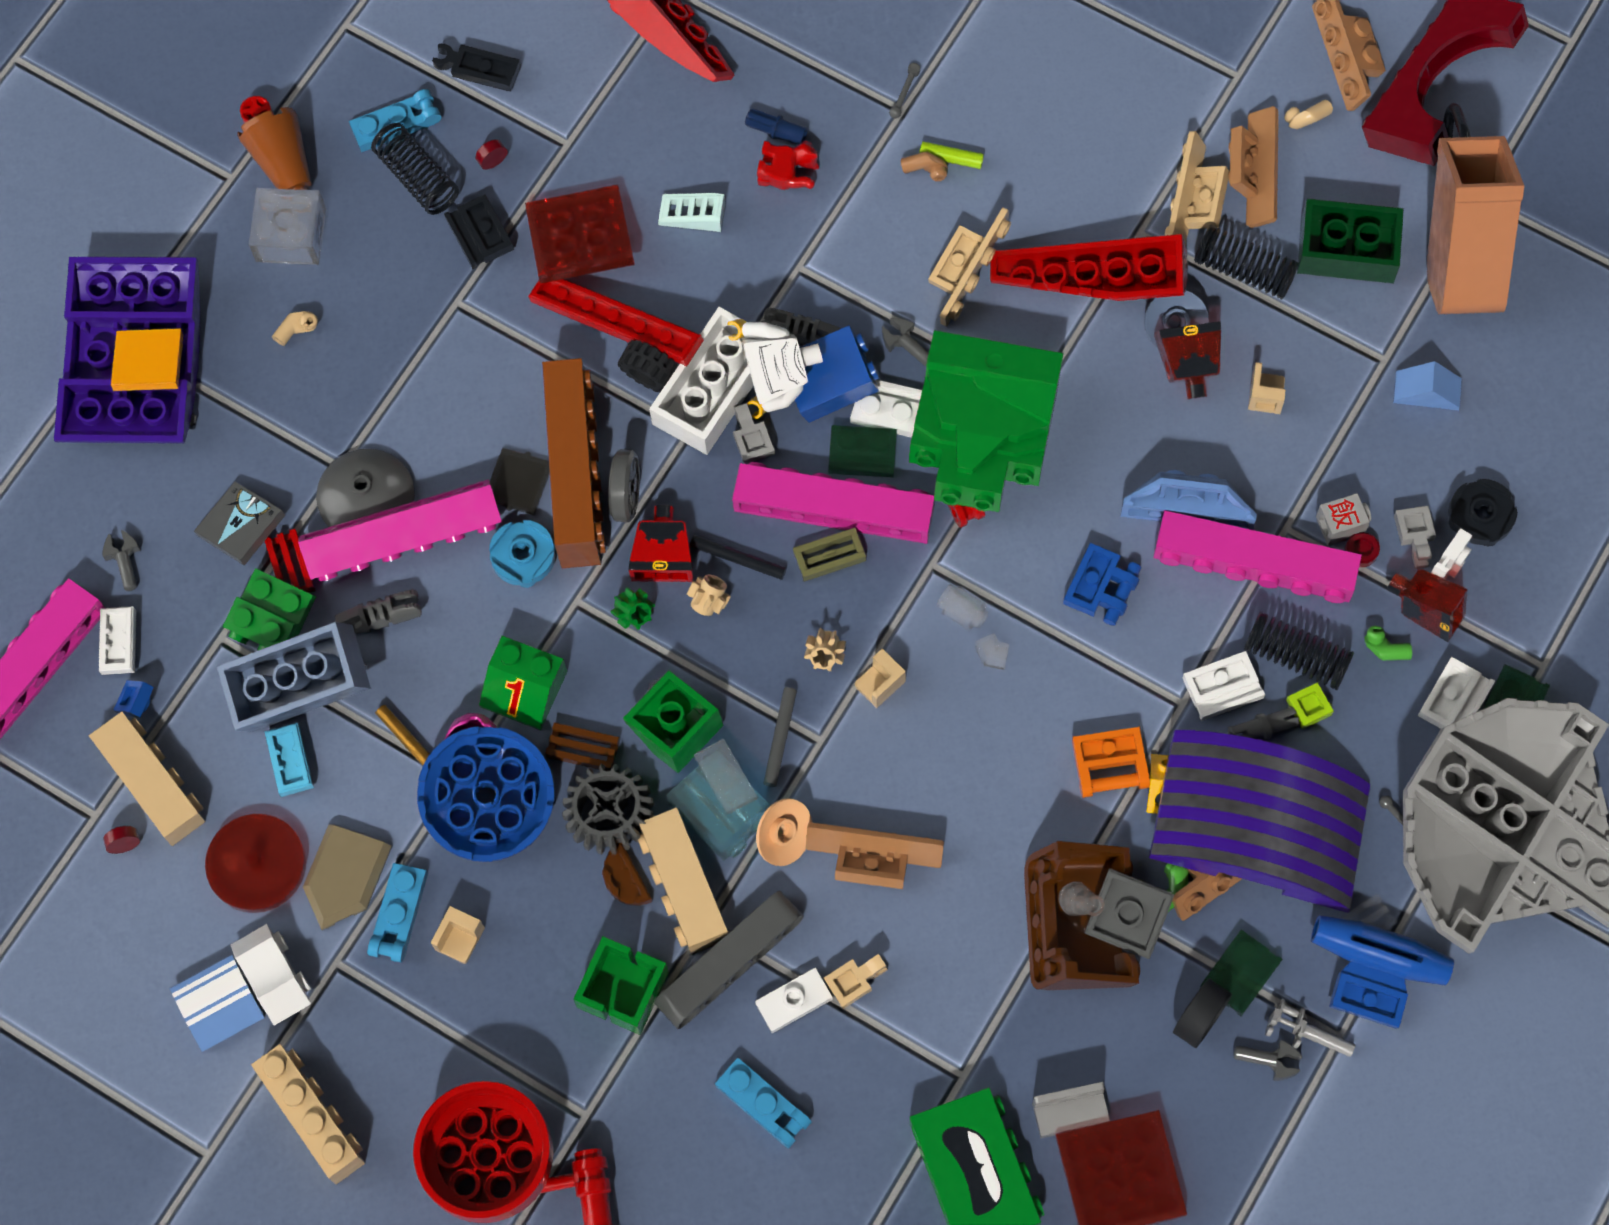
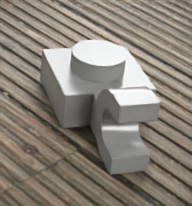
M747 403L734 407L735 417L740 429L733 431V437L743 464H749L750 462L775 455V450L764 421L754 424Z
M1422 506L1396 510L1394 519L1401 546L1411 544L1415 569L1428 567V559L1432 558L1428 542L1434 541L1436 537L1429 507Z

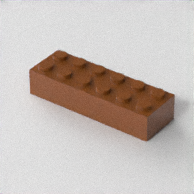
M582 358L542 362L555 548L562 569L601 565L600 554L606 553V542L602 530L604 514L599 492H602L597 465V462H599V449L595 436L597 421L593 408L595 393L594 385L591 381L590 369L584 370Z

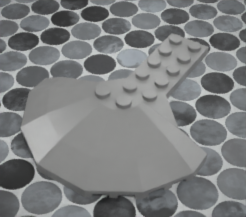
M1507 698L1452 723L1439 731L1403 790V864L1439 934L1470 954L1475 951L1490 924L1577 907L1609 928V826L1606 818L1608 810L1602 787H1598L1594 771L1596 763L1593 751L1609 726L1608 723L1579 703H1548V701L1542 700L1534 702Z

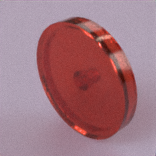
M249 814L227 823L212 839L205 859L206 876L215 894L231 908L247 913L266 912L284 904L300 887L306 870L305 849L296 832L283 820L267 814Z

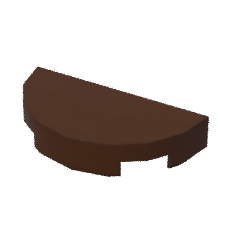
M622 843L616 844L618 849L616 855L612 854L611 850L608 852L602 870L607 890L615 899L626 905L641 906L651 903L652 899L627 851L623 848Z

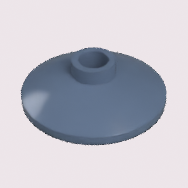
M1185 290L1184 296L1154 298L1146 310L1144 319L1146 334L1152 344L1161 351L1170 354H1183L1195 349L1204 340L1207 332L1161 339L1160 330L1173 328L1169 324V319L1173 315L1178 316L1180 319L1177 327L1209 323L1208 311L1202 300Z

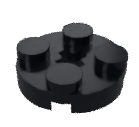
M1478 479L1477 482L1465 483L1456 490L1449 504L1448 522L1450 528L1456 533L1463 529L1471 534L1470 543L1489 547L1495 545L1510 533L1517 519V507L1514 506V502L1511 499L1512 495L1505 486L1490 479ZM1482 505L1488 508L1487 513L1491 517H1478L1474 508L1480 509Z

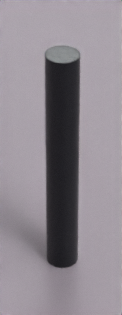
M695 534L691 539L690 547L780 580H783L786 567Z

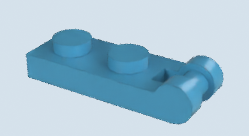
M428 89L420 90L413 97L350 120L349 124L361 153L370 150L375 135L391 123L399 122L403 124L409 133H414L438 123L441 120V114L438 108L432 104L434 98L431 91ZM422 110L420 115L414 116L413 112ZM401 127L393 128L389 130L387 133H385L379 139L378 143L376 144V147L380 145L381 141L385 138L386 135H388L391 131ZM401 130L393 133L383 144L390 142V140L401 133Z
M393 863L375 929L369 941L367 950L369 956L379 958L380 955L391 957V961L403 962L428 875L426 870ZM386 935H396V941L394 943L385 942Z
M739 1058L731 1064L715 1083V1086L788 1149L796 1141L794 1137L801 1129L806 1130L812 1123L801 1110L791 1104ZM783 1114H786L791 1120L782 1128L776 1122Z

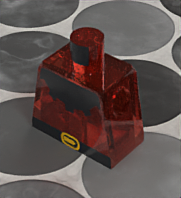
M1221 321L1156 331L1154 337L1169 382L1185 381L1188 400L1207 397L1204 378L1215 377L1220 373Z
M1419 569L1412 580L1396 573L1388 585L1387 590L1402 598L1401 613L1405 617L1446 642L1450 641L1465 618L1468 589L1428 571Z

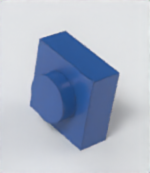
M127 680L113 711L117 713L123 712L125 716L140 718L150 704V695L154 687L143 681Z

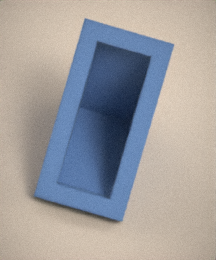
M1435 361L1398 370L1395 373L1393 403L1459 411L1462 378Z

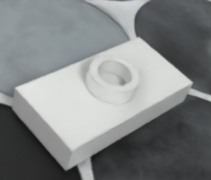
M134 606L100 608L99 672L101 675L135 673L136 609Z
M813 968L756 1000L755 1004L773 1034L833 1000V997L817 969Z

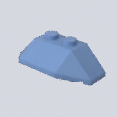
M1169 470L1156 474L1126 496L1121 509V517L1162 522L1164 510L1250 530H1253L1257 516L1255 511L1226 479H1219L1213 474L1186 475L1179 470Z

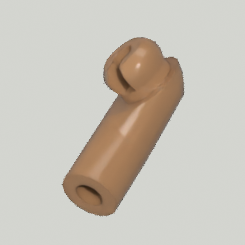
M929 152L901 158V166L905 174L924 169L930 173V177L934 181H942L947 177L946 170L948 167L946 162Z

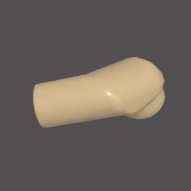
M1323 100L1302 112L1297 107H1292L1285 113L1284 119L1289 123L1290 128L1298 130L1327 117L1332 113L1333 107L1328 100Z
M309 311L290 313L272 335L273 340L285 346L293 334L313 331L318 324L317 316Z

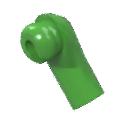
M1372 626L1367 630V634L1364 637L1365 644L1379 659L1384 661L1412 659L1411 643L1392 644L1385 637L1384 629L1379 626Z
M1167 863L1164 868V873L1169 878V888L1167 891L1177 893L1189 884V871L1187 868ZM1173 903L1171 904L1169 911H1170L1172 908H1174Z

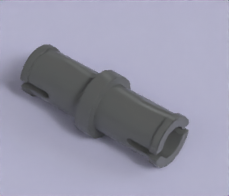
M1289 706L1286 709L1268 715L1260 713L1255 715L1253 720L1229 726L1228 734L1236 735L1242 733L1243 735L1241 736L1261 738L1265 741L1271 739L1272 734L1298 727L1299 719L1295 717L1284 720V718L1296 714L1295 709Z

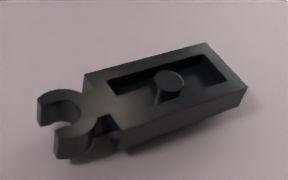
M443 43L438 44V50L440 54L447 56L444 59L433 57L432 60L434 67L438 70L452 68V77L509 92L512 91L521 67L520 59L461 45L459 51L456 52L449 45Z

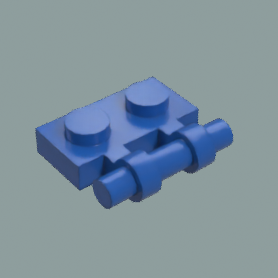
M1090 543L1065 595L1063 604L1093 617L1098 606L1107 609L1103 621L1115 626L1119 616H1123L1128 607L1126 601L1131 590H1135L1139 583L1138 575L1141 566L1130 562L1126 571L1117 568L1121 555ZM1110 580L1119 584L1114 597L1105 593Z

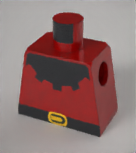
M656 505L654 507V520L639 521L628 568L631 581H694L686 523L684 521H673L674 508L672 506Z

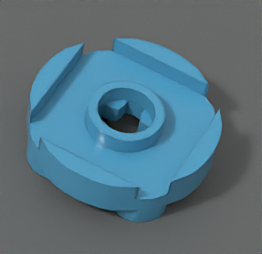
M523 520V522L515 524L510 522L503 525L493 535L489 547L490 560L495 573L503 581L512 585H520L524 588L532 587L536 582L545 578L555 563L556 549L550 533L541 524L531 520ZM526 546L530 548L528 551L530 556L528 558L516 559L517 554L515 550L517 548L522 550Z

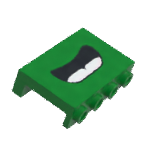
M990 1088L910 1116V1127L947 1225H1041L1040 1217L1044 1216L1042 1205L1037 1195L1031 1197L1027 1187V1183L1031 1182L1029 1171L1024 1161L1021 1163L1017 1161L1014 1150L1018 1148L1017 1140L1011 1128L1005 1130L1001 1116L1006 1115L999 1095L992 1096Z

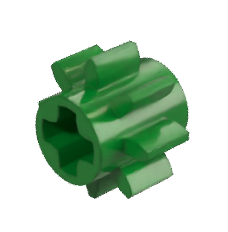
M626 587L625 592L614 597L615 608L611 610V613L619 618L617 623L623 628L627 629L631 624L634 628L640 630L642 625L652 620L651 609L655 607V604L647 599L648 594L639 588L635 593Z

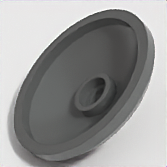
M358 449L338 457L322 474L316 492L319 513L328 527L414 502L415 499L414 484L408 469L398 458L378 449ZM360 483L367 484L363 490L356 489Z

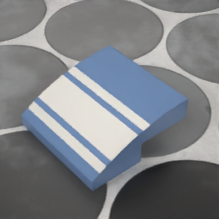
M233 955L222 959L170 988L202 1052L265 1018Z

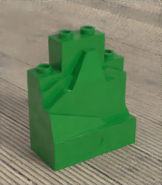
M934 330L927 358L924 385L910 443L909 463L918 464L922 467L939 468L935 484V501H940L947 505L973 507L980 511L999 512L1006 480L1020 485L1039 486L1064 353Z

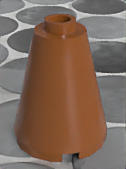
M283 107L280 108L282 114L273 116L270 110L253 117L241 126L243 133L237 132V136L283 197H290L291 200H294L308 193L307 189L311 186V179L298 115L293 108Z

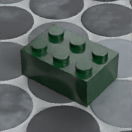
M1307 199L1301 218L1297 274L1394 284L1400 268L1404 208Z

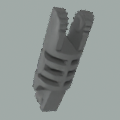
M771 307L765 309L763 319L765 320L761 321L786 328L790 334H794L797 337L800 345H806V343H811L841 329L820 319L813 321L812 317H803L800 314L796 317L792 312Z
M409 589L385 596V600L378 598L375 601H368L366 606L363 603L358 604L351 609L336 614L335 621L353 625L355 634L369 633L371 628L379 630L382 627H389L391 622L395 625L418 618L422 615L421 606L416 604L417 600H419L418 592L416 589Z

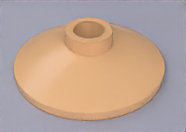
M791 798L781 799L773 803L762 815L757 828L756 843L760 855L766 862L775 866H786L795 862L805 852L807 826L809 822H812L809 810L802 802Z

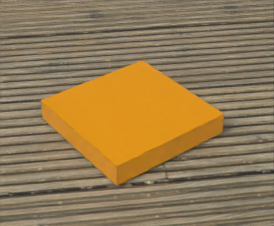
M182 330L116 331L111 378L113 391L178 389L183 343Z

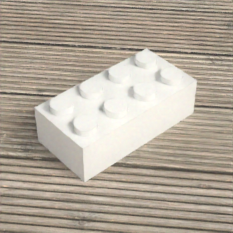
M721 307L717 308L700 333L704 341L688 366L679 364L649 409L652 425L708 455L736 413L734 407L742 404L753 387L741 341L746 338L743 337L732 341L728 337L732 334H738V329L735 325H727V323L741 318Z

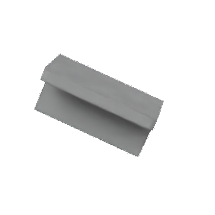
M1099 1082L1035 1096L1032 1106L1040 1139L1109 1124L1110 1118L1103 1094L1105 1091L1104 1083Z

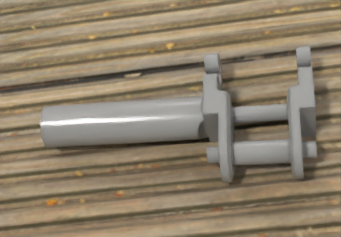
M1281 999L1279 1004L1275 1003V1009L1269 1017L1265 1030L1266 1036L1270 1037L1274 1030L1273 1026L1281 1022L1293 1028L1292 1033L1295 1037L1292 1047L1298 1048L1301 1043L1300 1039L1304 1037L1351 1057L1355 1044L1307 1024V1021H1305L1307 1016L1304 1015L1305 1008L1302 1007L1298 1011L1285 1005V999ZM1282 1012L1295 1017V1023L1282 1018Z

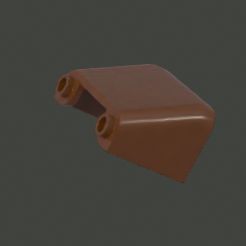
M1056 841L1032 853L1027 858L1024 868L1029 963L1031 983L1035 989L1124 988L1139 984L1140 964L1135 955L1122 952V948L1085 934L1109 868L1132 876L1133 863L1130 860L1129 847Z

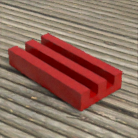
M296 529L289 530L290 533L285 535L283 533L276 534L277 537L273 539L267 537L265 544L275 577L285 582L275 551V547L280 545L291 584L308 593L315 591L312 579L310 580L298 544L299 536ZM288 542H293L305 586L300 587L288 550Z

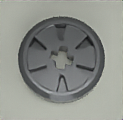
M619 449L613 457L610 469L609 509L615 522H630L634 518L638 506L640 489L639 459L634 450Z

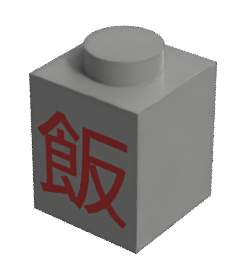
M1358 493L1321 504L1316 519L1327 546L1349 540L1356 533H1366L1371 521V513L1368 505L1365 502L1362 503Z

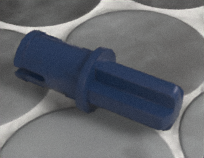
M750 109L745 119L746 126L770 134L771 139L774 140L778 137L799 145L806 140L808 134V127L786 121L782 115L775 117L756 109Z

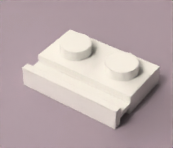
M875 380L879 392L866 396L854 403L850 423L912 438L922 390Z
M1463 529L1458 531L1443 553L1440 561L1434 566L1423 588L1424 590L1435 596L1441 584L1445 582L1449 575L1453 578L1456 577L1472 550L1467 547L1472 537L1471 534Z
M1246 651L1184 673L1182 677L1193 704L1199 712L1201 721L1264 699L1265 696Z
M1451 657L1418 716L1440 729L1478 712L1495 680L1487 679L1481 675L1482 673Z

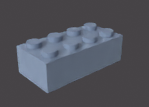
M339 622L328 624L217 666L234 730L254 732L371 689L353 625Z

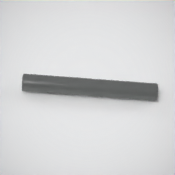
M785 687L783 690L763 784L769 787L777 786L797 690Z

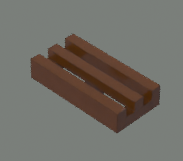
M559 723L553 724V732L550 735L549 746L545 752L546 758L598 770L602 763L607 771H611L620 743L619 737ZM560 734L579 739L610 745V748L579 742L571 739H566L559 736ZM559 745L608 756L607 761L556 750V746Z

